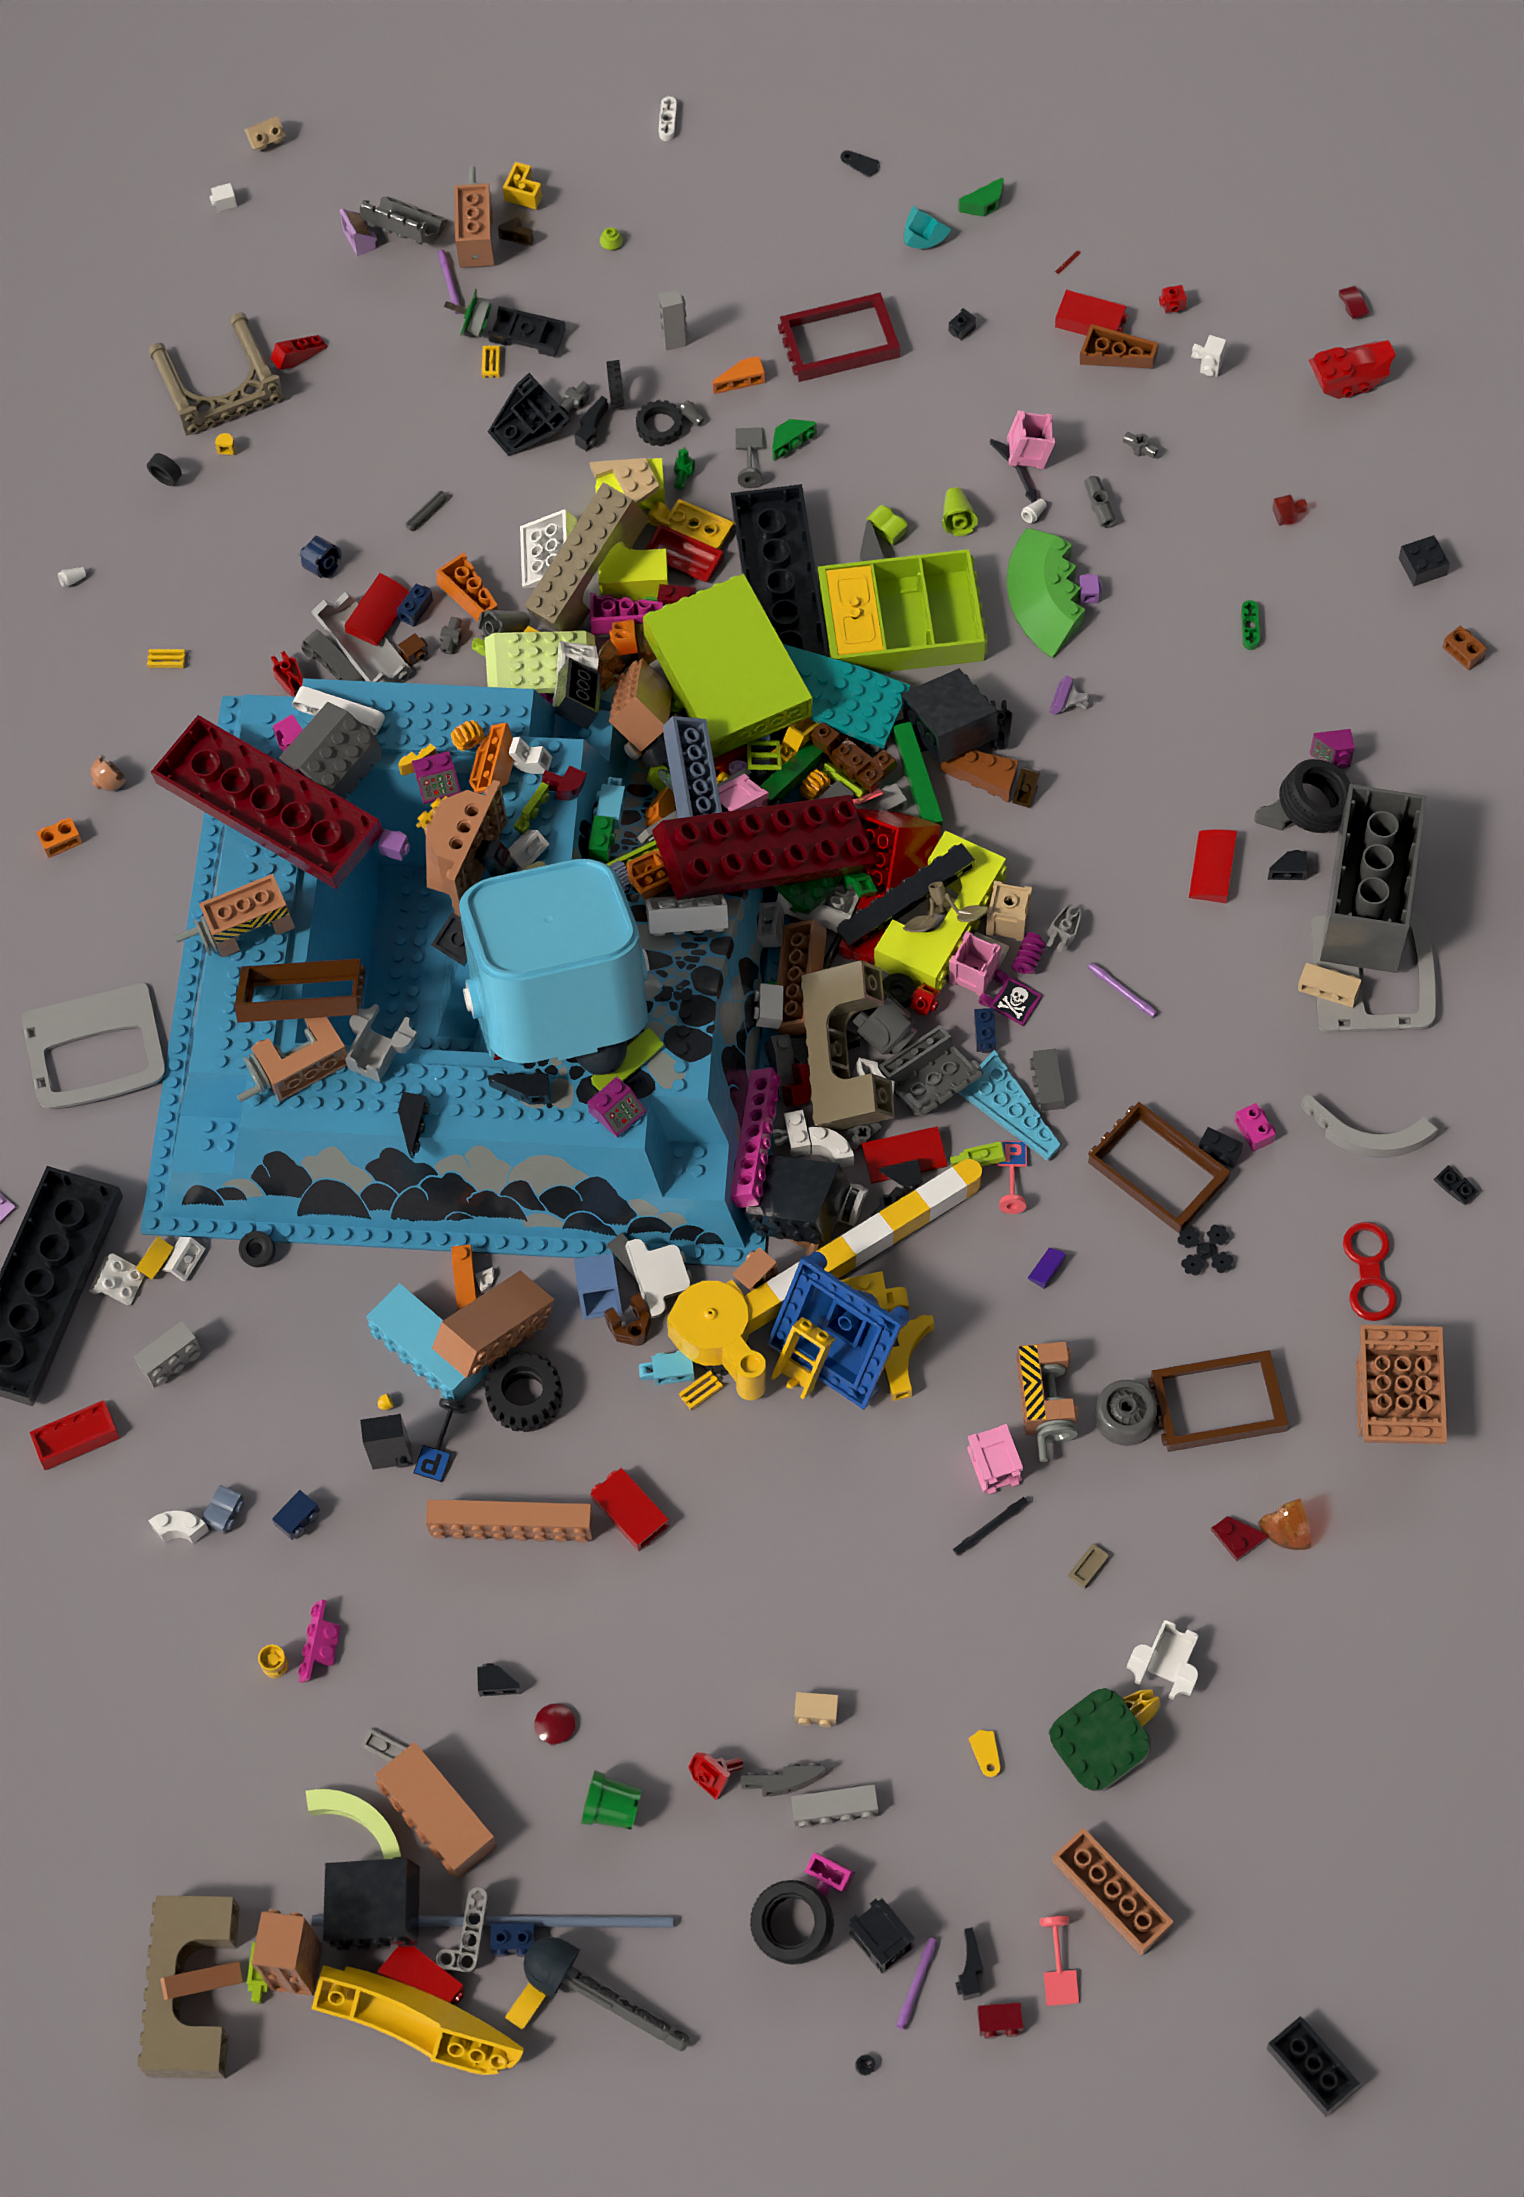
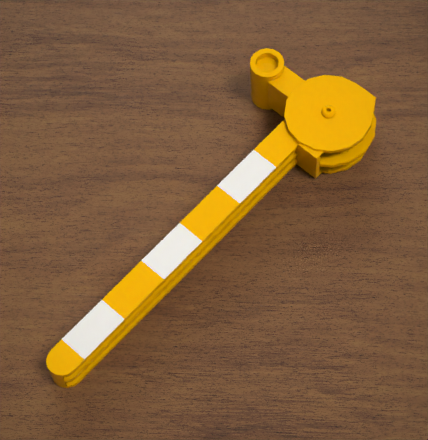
M965 1159L817 1250L827 1259V1266L824 1270L839 1279L975 1194L981 1186V1165L972 1159ZM799 1262L745 1296L732 1279L727 1283L701 1281L689 1286L678 1296L667 1318L669 1338L680 1352L695 1363L704 1366L723 1364L735 1380L736 1391L742 1399L748 1401L759 1399L766 1390V1362L759 1352L752 1351L746 1344L748 1335L778 1317Z

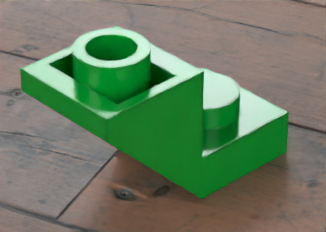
M868 874L843 875L841 878L845 890L854 889L858 898L873 896L877 893V889Z

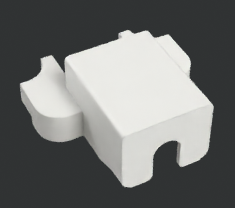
M1164 1620L1153 1646H1136L1126 1668L1135 1674V1683L1139 1685L1145 1671L1173 1682L1174 1685L1169 1694V1698L1172 1700L1180 1694L1190 1696L1196 1684L1198 1672L1188 1662L1199 1635L1190 1630H1187L1186 1633L1176 1630V1624Z

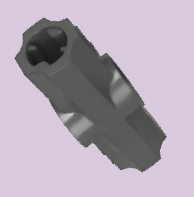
M1095 475L1090 476L1084 481V485L1092 502V510L1096 513L1101 527H1112L1116 523V518L1109 503L1108 493L1104 490L1099 477Z

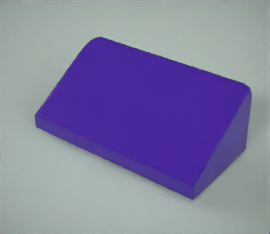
M1049 1247L1027 1279L1044 1289L1066 1259V1254Z

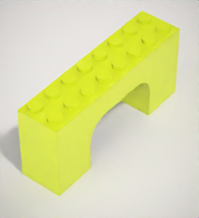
M662 458L647 459L659 484V490L643 502L637 503L641 510L651 509L656 501L665 504ZM613 473L595 479V492L598 491L604 482L623 493ZM619 543L615 544L598 568L600 596L612 595V598L618 599L628 597L633 601L644 600L646 596L657 598L659 584L668 585L666 549L629 550Z
M945 830L928 859V865L937 856L946 854L952 846H958L962 843L975 859L976 867L947 886L958 894L954 904L959 910L972 905L989 907L990 905L988 904L991 901L994 881H1000L1002 884L1006 881V858ZM951 907L944 921L936 930L931 932H909L903 930L904 924L892 919L874 949V966L880 967L882 971L889 974H904L912 980L916 987L925 983L933 988L942 990L946 982L944 979L947 974L949 975V962L961 946L966 931L972 933L973 930H977L981 920L978 918L971 922H960L957 920L959 914Z

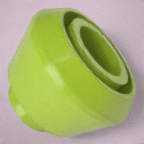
M606 228L600 236V245L604 249L615 250L622 245L623 237L616 228Z

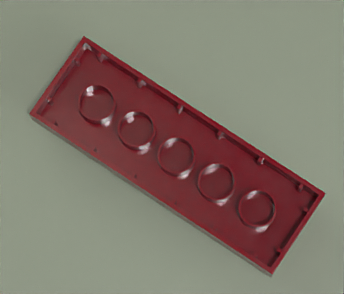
M199 715L196 716L151 770L156 784L336 890L384 832L380 820Z
M851 795L662 820L652 830L677 901L866 872L876 863Z

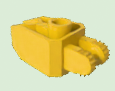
M1139 1690L1123 1698L1142 1726L1154 1717L1160 1707L1159 1697H1154L1153 1690Z

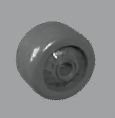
M1118 1380L1106 1386L1098 1397L1095 1410L1096 1425L1100 1433L1110 1442L1124 1446L1134 1445L1146 1439L1154 1428L1157 1416V1404L1154 1395L1145 1385L1134 1380ZM1122 1408H1129L1131 1411L1126 1412Z

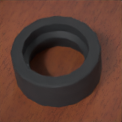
M155 453L147 463L149 473L165 485L173 486L182 475V471L176 462L164 454Z

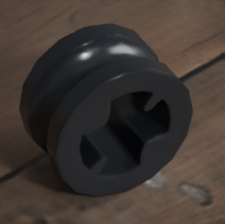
M861 2055L855 2062L856 2071L864 2076L871 2074L875 2068L874 2059L869 2055ZM861 2060L864 2062L870 2061L871 2064L869 2066H871V2069L867 2070L865 2068L861 2070L860 2066L862 2064H859Z

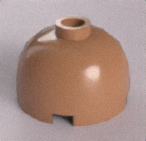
M101 754L94 761L90 769L91 776L94 779L92 783L99 790L101 788L106 791L117 790L127 782V779H122L121 777L124 774L111 761L107 763L104 760L106 757Z

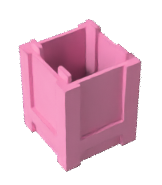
M1018 410L1007 436L1010 448L1009 466L1022 465L1044 469L1055 444V437H1053L1052 432L1053 414H1033Z
M746 774L718 787L722 812L767 806L768 792L751 781Z
M966 931L961 946L949 962V983L953 985L958 984L976 992L978 996L986 993L988 984L996 970L1000 967L1001 946L995 943H988Z
M1007 1424L968 1436L969 1447H967V1451L983 1493H995L997 1488L1011 1484V1487L1019 1485V1482L1022 1481L1021 1471H1023V1466Z

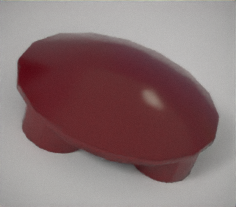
M549 1704L537 1713L534 1720L535 1731L538 1737L549 1745L560 1744L568 1740L575 1731V1717L566 1706Z

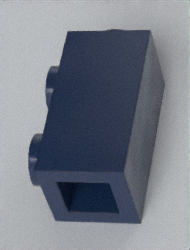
M416 583L398 607V619L414 627L433 602L432 591L427 586H421Z
M974 1009L976 1052L990 1053L994 1050L996 1051L994 1009Z

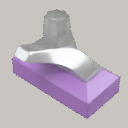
M1065 675L1058 684L1049 713L1057 715L1073 705L1086 709L1089 703L1086 701L1089 698V694L1076 692L1073 678Z

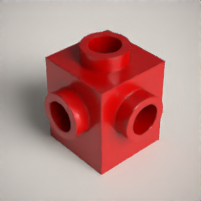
M1183 285L1169 286L1162 289L1161 296H1159V304L1164 308L1165 313L1186 309L1187 297Z
M925 983L917 987V990L913 991L910 997V1001H912L910 1008L914 1009L919 1015L927 1016L932 1011L934 1012L939 1004L937 999L940 990Z

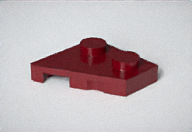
M1226 1516L1211 1527V1531L1236 1561L1268 1538L1265 1533L1229 1516Z

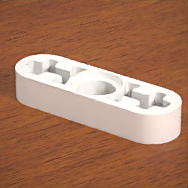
M670 96L663 98L661 102L659 137L663 141L672 140L675 134L677 101L674 97ZM668 104H671L670 110H667ZM670 116L672 120L665 121L664 118Z

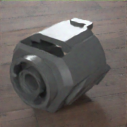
M883 989L884 1005L877 1007L875 1011L871 1009L861 1011L853 1022L859 1028L857 1032L882 1055L888 1054L890 1051L897 1054L918 1030L913 1027L914 1019L911 1017L910 1012L894 999L889 992Z

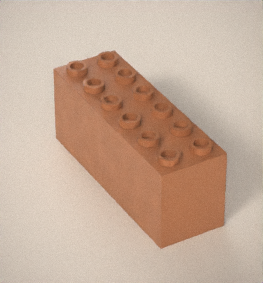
M643 658L638 662L634 661L629 666V671L625 674L621 673L616 678L609 722L640 752L663 733L662 726L669 720L673 688Z
M520 1270L443 1320L432 1349L465 1378L472 1374L476 1375L484 1366L491 1365L497 1357H503L512 1347L516 1348L521 1341L532 1337L534 1332L544 1329L548 1323L546 1320L553 1310L552 1305L555 1299Z
M415 1742L375 1774L378 1780L375 1783L380 1792L385 1797L390 1796L388 1799L398 1813L403 1812L402 1816L411 1829L413 1827L416 1828L415 1832L422 1843L425 1845L428 1842L432 1855L437 1860H443L441 1862L443 1868L450 1876L455 1875L459 1879L497 1847L494 1836Z
M275 1909L261 1912L252 1965L271 1991L313 1996L323 1945L301 1913L290 1912L289 1915L281 1914V1911Z

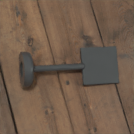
M736 428V450L747 449V468L738 473L737 481L744 488H756L762 483V474L759 470L752 468V449H763L762 428Z

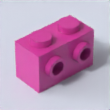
M1257 1103L1235 1113L1234 1121L1253 1152L1274 1142L1276 1130L1271 1123H1268L1263 1108H1259Z

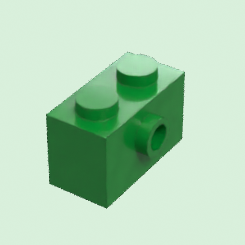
M594 815L588 848L590 860L609 862L612 845H615L616 840L613 817Z

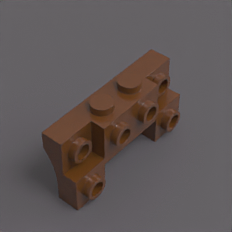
M838 732L841 744L831 752L830 756L826 753L824 755L833 762L836 768H841L850 779H855L872 793L879 787L883 779L897 767L896 759L884 749L874 758H871L853 743L856 738Z

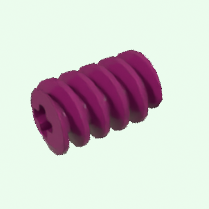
M1033 932L1025 934V938L1019 948L1020 951H1018L1014 964H1012L1014 971L1020 974L1035 973V968H1037L1038 961L1041 959L1040 955H1043V949L1046 948V943L1042 941L1039 935Z

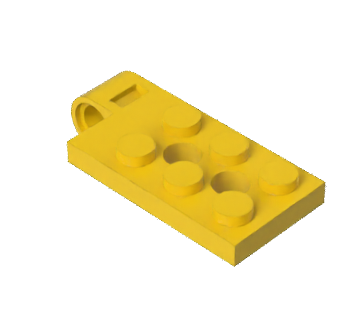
M681 499L677 500L671 511L667 505L656 501L646 515L649 518L648 522L655 527L662 524L720 550L734 527V522ZM692 522L698 523V525L695 527H692L689 524ZM713 529L714 532L709 534L705 530Z
M883 1271L840 1280L854 1289L872 1294L877 1298L879 1306L888 1312L897 1306L903 1307L906 1310L910 1308L907 1289L905 1287L886 1289Z

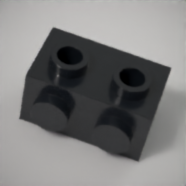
M1207 1127L1199 1142L1200 1149L1216 1161L1231 1168L1236 1164L1243 1147L1242 1142L1210 1127Z

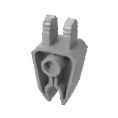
M1068 904L1062 909L1051 923L1047 932L1050 938L1047 946L1050 947L1054 941L1059 942L1057 947L1059 952L1062 951L1064 945H1071L1080 922V908L1075 915L1069 913L1072 904Z

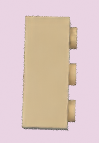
M1306 963L1299 980L1298 991L1353 1008L1360 991L1361 979L1353 975L1339 973L1333 969L1322 968L1317 964Z

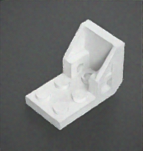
M559 641L557 678L558 672L568 657L596 671L598 670L599 658L596 646ZM556 682V688H555V693H554V698H553V704H552L554 707H555V700H556L557 682Z

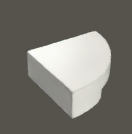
M493 1268L474 1274L481 1294L490 1289L495 1278Z

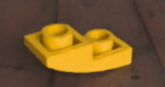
M430 743L426 748H422L418 755L411 751L407 756L402 757L398 763L400 774L404 776L414 773L412 761L436 755V747Z
M157 1236L135 1268L152 1280L174 1247Z
M528 1983L505 2018L523 2030L546 1995Z

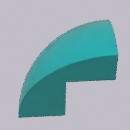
M913 205L905 224L904 242L912 248H929L944 240L952 229Z

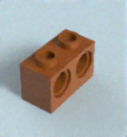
M1461 625L1445 637L1442 646L1468 671L1484 659L1487 650L1483 642L1478 641L1469 630L1464 629Z

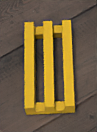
M500 345L483 346L482 378H486V376H489V378H493V376L500 378ZM487 350H490L489 371H486ZM494 350H496V371H493Z
M148 649V668H184L185 649ZM153 660H163L164 662H153ZM171 660H181V662H170V661H171Z
M710 1370L678 1394L687 1407L693 1410L723 1388V1385ZM704 1382H706V1383H705L704 1385H702L700 1388H698L697 1390H695V1389H696L697 1387H699L701 1384H703ZM712 1384H715L713 1388L708 1390L695 1401H693L692 1403L689 1402L694 1397L702 1393L705 1389L710 1387Z

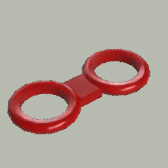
M1370 1222L1356 1223L1347 1229L1343 1236L1345 1254L1351 1261L1358 1264L1360 1278L1350 1291L1349 1301L1352 1310L1359 1317L1368 1321L1384 1320L1393 1313L1397 1303L1394 1288L1387 1281L1381 1279L1379 1263L1386 1258L1389 1252L1390 1241L1387 1233L1380 1226ZM1360 1231L1373 1232L1380 1238L1382 1244L1380 1252L1372 1257L1360 1256L1352 1248L1351 1239L1353 1235ZM1370 1285L1383 1289L1389 1299L1387 1307L1376 1313L1363 1309L1357 1299L1361 1289Z

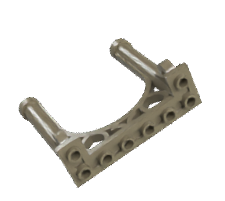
M245 313L234 314L230 318V323L250 362V370L244 382L226 394L203 397L190 393L183 387L165 345L156 343L148 350L178 411L186 436L284 399L279 376L272 375L249 327V320ZM255 372H256V374H257V376H258L260 382L257 381V380H253V379H254V376H255ZM248 387L259 388V390L255 393H245ZM188 399L195 403L192 406H190ZM203 404L211 406L208 411H197Z

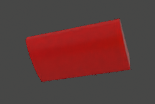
M662 524L658 526L645 549H666L667 566L705 583L712 578L725 558L723 551Z
M379 573L346 621L345 633L378 646L397 618V609L410 591L395 580Z
M1210 829L1198 832L1189 898L1219 903L1227 902L1237 831Z
M938 1126L862 1143V1151L871 1184L891 1180L878 1172L879 1167L918 1159L921 1173L947 1167Z
M105 1400L29 1432L44 1470L120 1438Z

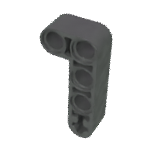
M316 629L302 641L301 649L304 654L310 659L315 657L337 680L365 681L350 660L320 630Z

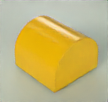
M227 433L217 436L215 440L217 453L235 455L236 448L233 437Z

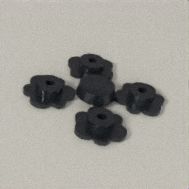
M1216 1224L1212 1225L1207 1232L1209 1243L1202 1242L1200 1244L1198 1239L1200 1234L1195 1232L1194 1228L1187 1227L1185 1230H1180V1236L1177 1240L1180 1245H1184L1187 1249L1191 1246H1197V1255L1192 1256L1189 1254L1186 1259L1181 1261V1266L1185 1268L1186 1274L1199 1275L1200 1271L1204 1268L1202 1259L1206 1260L1209 1258L1213 1261L1211 1263L1212 1268H1216L1218 1273L1231 1270L1233 1257L1227 1255L1224 1251L1220 1252V1254H1214V1247L1212 1246L1216 1244L1224 1245V1242L1229 1240L1230 1234L1226 1232V1227H1219Z

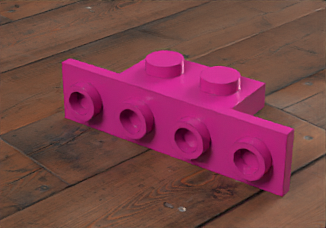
M324 1599L313 1604L310 1611L312 1616L311 1624L307 1627V1643L302 1650V1655H304L303 1662L298 1669V1675H300L298 1682L300 1683L310 1680L314 1662L326 1666H332L334 1662L341 1625L322 1620L326 1600Z

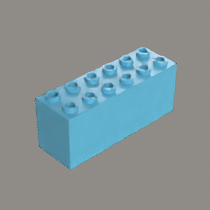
M400 1283L366 1316L367 1326L371 1329L370 1334L376 1340L381 1339L385 1343L384 1346L390 1352L395 1351L399 1355L398 1358L405 1365L409 1363L416 1375L425 1377L427 1379L426 1382L432 1389L435 1390L437 1388L442 1392L441 1396L444 1399L459 1402L489 1372L488 1365H486L478 1374H472L465 1378L435 1352L432 1346L443 1320Z

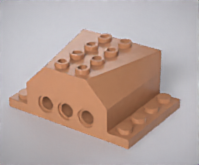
M493 780L491 785L486 787L484 795L466 790L441 800L439 806H436L433 811L431 823H428L425 828L427 887L449 894L450 898H452L454 912L459 917H461L459 904L463 894L480 881L485 870L482 864L474 857L481 841H498L508 821L501 783Z
M1361 1325L1360 1350L1356 1359L1358 1437L1363 1436V1442L1446 1445L1447 1426L1442 1327Z

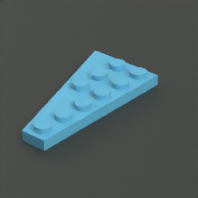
M994 1050L980 1065L984 1073L983 1076L973 1083H969L958 1094L1048 1161L1060 1148V1143L1049 1127L1042 1121L1038 1111L1033 1108L1031 1101L1017 1081L1013 1079L1008 1072V1068L1002 1063L997 1052Z

